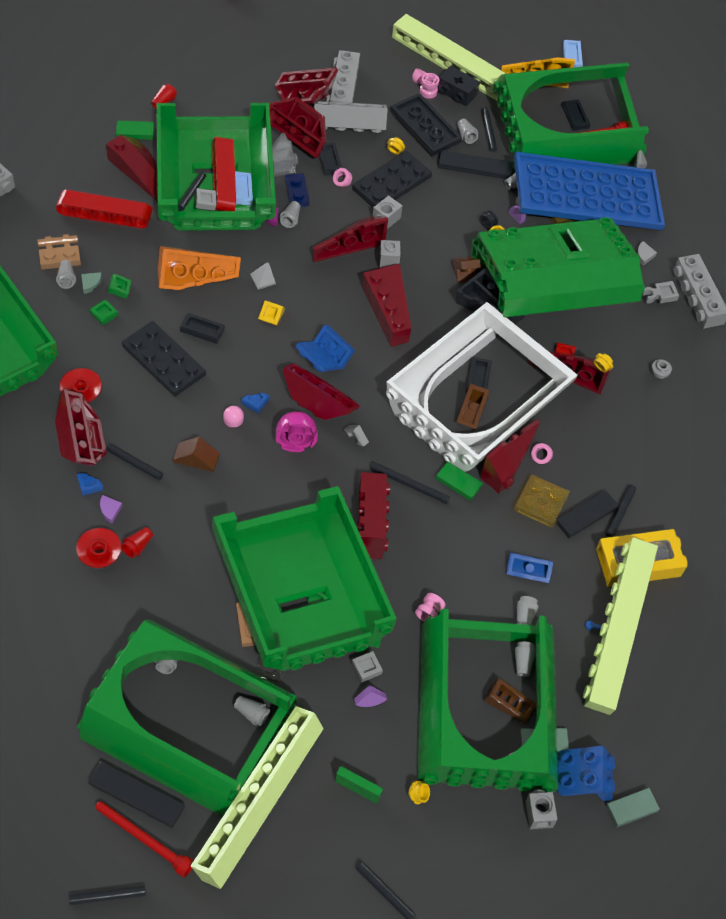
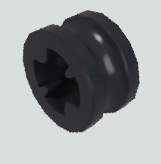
M488 210L480 216V222L485 229L490 230L498 224V218L493 211Z

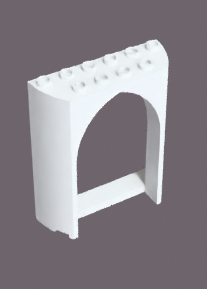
M486 302L387 381L386 395L389 398L394 415L399 418L403 425L408 426L417 437L426 441L432 450L437 451L444 457L446 462L452 463L465 472L475 467L498 445L560 394L576 379L577 374ZM496 334H499L553 378L503 422L486 431L471 434L452 433L434 418L428 410V400L433 390L444 379L494 340Z

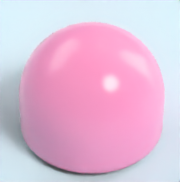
M416 68L412 75L413 81L421 84L422 76L426 72Z
M339 168L333 174V182L337 186H348L352 182V174L345 168ZM341 175H346L344 181L338 182V178Z
M229 406L223 413V421L229 427H238L244 421V413L238 406Z
M540 443L533 447L531 456L536 463L545 464L552 459L553 451L549 445ZM540 449L547 450V457L543 460L538 459L536 455Z

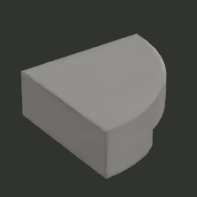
M643 241L639 245L638 255L641 265L644 266L656 256L657 252Z
M348 425L344 428L349 437L353 436L358 441L356 444L365 446L369 443L360 425Z

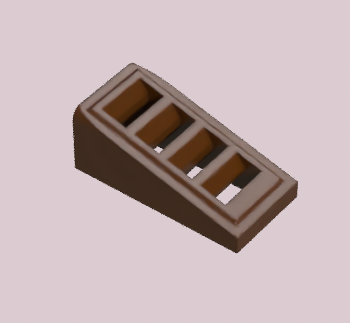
M500 678L493 682L483 699L491 706L523 723H527L537 705ZM497 691L501 692L499 697L496 695ZM506 695L509 696L507 702L504 701ZM514 700L518 701L515 707L511 706ZM522 705H525L526 707L523 713H521L519 710Z

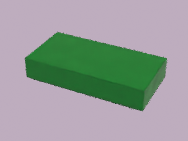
M117 121L116 137L124 135L135 139L154 140V122Z
M447 462L436 475V480L469 501L474 498L483 485L482 482L450 462Z
M340 767L336 774V783L378 804L383 791L380 786L344 767Z

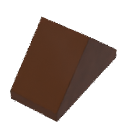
M196 437L179 443L173 462L214 472L220 453L202 438Z

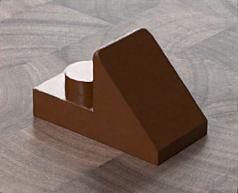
M473 257L451 258L458 283L468 282L476 276V268H480V259Z
M470 383L457 423L477 429L482 412L485 410L490 390Z

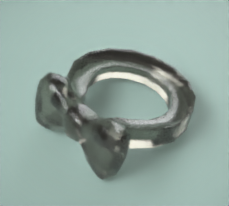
M260 657L257 676L279 683L284 671L278 670L273 675L266 674Z

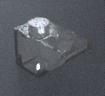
M282 133L272 146L274 177L294 173L296 164H298L297 155L292 151L291 141L287 140L285 133Z

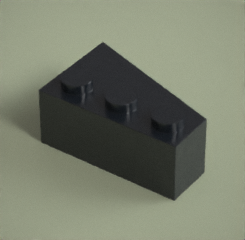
M485 268L456 291V303L475 312L488 302L501 313L498 307L499 288L491 273ZM525 315L506 318L516 325Z

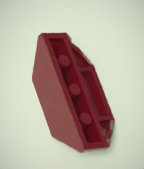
M336 67L283 72L275 87L282 100L299 97L306 103H314L328 96L334 85L338 69Z
M299 97L271 102L269 104L270 125L312 156L318 158L326 143L325 116Z
M295 363L284 367L283 373L291 398L298 402L299 406L313 412L317 418L327 420L350 414L359 409L360 405L352 398L310 371L302 369Z
M63 390L55 418L61 457L74 463L94 466L107 454L100 418L91 405L85 401L86 398L82 393Z

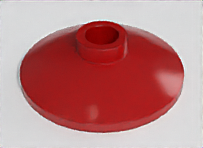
M78 368L69 371L63 376L60 381V392L62 394L63 390L82 393L86 398L85 401L88 403L99 396L102 390V382L94 371Z
M94 528L88 530L79 538L76 551L78 558L83 564L92 568H104L113 564L118 559L121 553V542L113 531L105 528ZM97 550H103L101 553H96Z

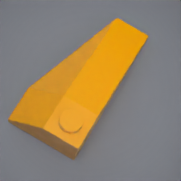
M557 57L502 65L501 71L508 74L573 68L575 59ZM570 82L556 83L546 86L568 88Z

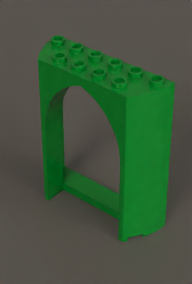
M629 63L500 75L494 81L493 89L494 92H497V105L501 107V120L506 126L505 135L509 138V150L513 153V157L516 152L618 165L634 163L639 150L645 155L647 144L644 143L646 134L649 133L648 126L640 127L625 80ZM610 78L622 120L626 122L627 128L584 133L557 132L547 129L529 118L522 110L521 103L530 93L546 85Z
M449 609L440 610V615L434 618L430 616L421 626L417 781H423V783L428 785L447 783L448 786L453 787L466 784L471 785L473 788L494 786L498 790H505L510 787L518 788L520 791H530L532 789L545 790V792L558 791L553 625L547 623L545 616H539L536 625L454 620L449 619ZM448 637L536 643V725L528 741L511 755L497 760L488 758L470 746L456 728L448 705Z
M149 619L144 620L138 630L133 631L129 636L126 648L124 650L121 649L116 655L113 667L105 671L100 686L92 690L89 696L90 701L86 705L83 717L77 727L80 730V739L223 817L298 702V698L296 695ZM181 660L191 662L216 673L275 704L279 708L236 780L158 739L148 733L134 720L123 699V682L131 671L155 661Z

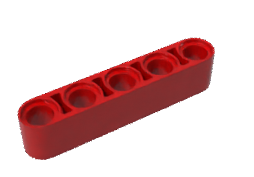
M214 137L212 161L213 188L216 191L215 210L235 211L234 140Z
M63 190L56 205L57 212L64 216L135 228L148 227L153 211L152 207L147 203L72 190Z

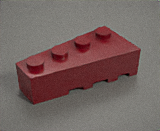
M400 263L364 272L362 289L390 347L408 343L411 333V322Z
M361 472L357 529L370 559H382L383 551L387 552L388 550L386 532L388 533L389 520L386 519V514H389L390 501H386V497L390 495V483H387V474Z

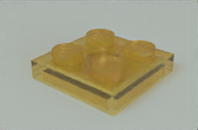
M531 474L515 505L514 511L553 528L570 491Z

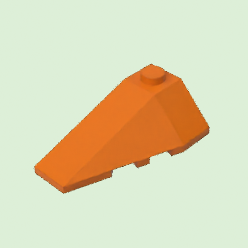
M160 246L158 286L164 289L181 290L239 277L241 257Z

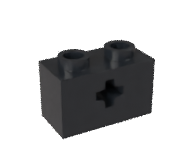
M450 66L439 77L438 91L467 106L478 95L480 81Z

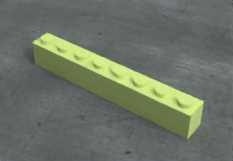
M405 14L394 23L392 38L445 70L453 66L480 81L479 90L497 101L498 96L497 92H494L493 83L500 75L506 73L408 14Z
M633 537L622 548L621 556H624L616 570V575L619 577L617 583L614 582L611 589L612 603H608L605 615L608 618L607 622L602 624L599 635L603 636L601 644H597L594 656L597 657L596 663L591 665L588 674L591 681L590 685H586L583 693V698L586 699L584 707L611 715L616 710L658 548L657 545Z
M296 706L192 863L191 867L202 881L219 889L223 887L324 729L314 712Z

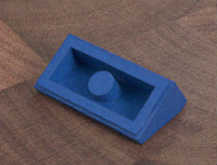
M510 552L506 574L549 583L553 561Z

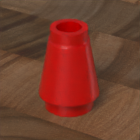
M170 84L162 85L151 101V105L157 110V103H170L175 100L177 91Z
M144 527L124 539L121 545L123 552L130 558L139 556L153 537L152 531Z

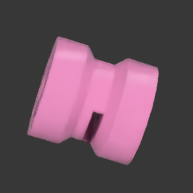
M434 73L424 74L421 80L420 94L425 98H434L438 91L439 77Z
M427 593L423 599L424 603L418 606L415 613L419 619L425 622L430 616L436 617L440 610L445 608L446 604L438 595Z

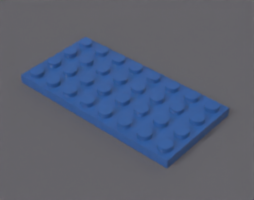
M516 152L514 155L520 213L583 221L607 217L612 218L616 225L663 230L665 227L655 170Z

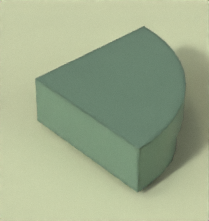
M101 272L81 274L83 293L92 292L101 283Z

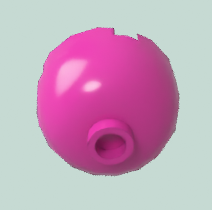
M287 413L279 420L276 426V442L281 444V448L286 451L303 452L304 448L308 446L312 448L317 442V426L314 420L306 413Z

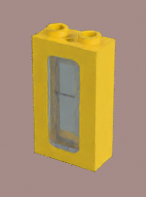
M674 529L602 538L597 545L596 551L607 587L613 586L614 582L617 583L619 576L616 575V570L624 556H621L622 548L633 537L658 546L649 581L681 577L687 568V559L682 554L681 541L676 536Z

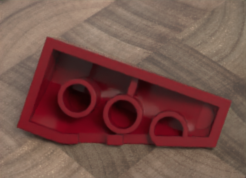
M119 135L106 144L108 160L158 202L157 164L149 150L137 139L124 135Z
M375 216L362 219L314 246L313 262L379 247L381 240H386L388 218Z
M548 351L577 374L576 379L572 383L601 395L612 369L604 373L595 366V358ZM528 359V364L539 368L536 364H534L531 360Z
M538 419L523 428L519 436L514 434L508 443L502 442L486 456L480 479L498 494L504 489L508 490L514 484V478L537 433L540 424Z

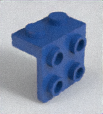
M329 325L323 326L314 341L300 342L296 345L300 355L309 359L313 363V367L320 372L344 369L356 351Z
M604 746L561 750L558 757V793L561 796L596 794L603 802L613 801V792H615V781L613 779V770L615 769L614 756Z

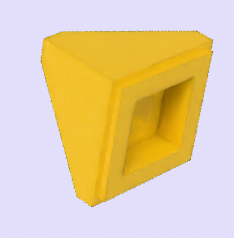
M265 300L258 319L278 325L285 308Z

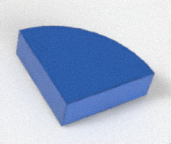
M265 393L249 394L241 399V404L259 413L270 400V395Z
M85 473L77 474L82 496L104 490L99 479L88 476Z

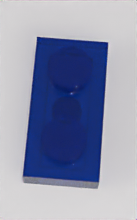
M304 174L285 175L289 202L296 201L301 207H309L310 201Z

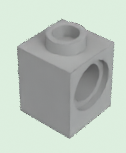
M388 195L373 207L372 217H387L388 229L401 219L403 206Z
M381 240L379 269L399 264L400 241Z
M545 790L531 792L525 801L529 828H553L557 822L553 792H545ZM535 805L544 806L546 812L538 811Z

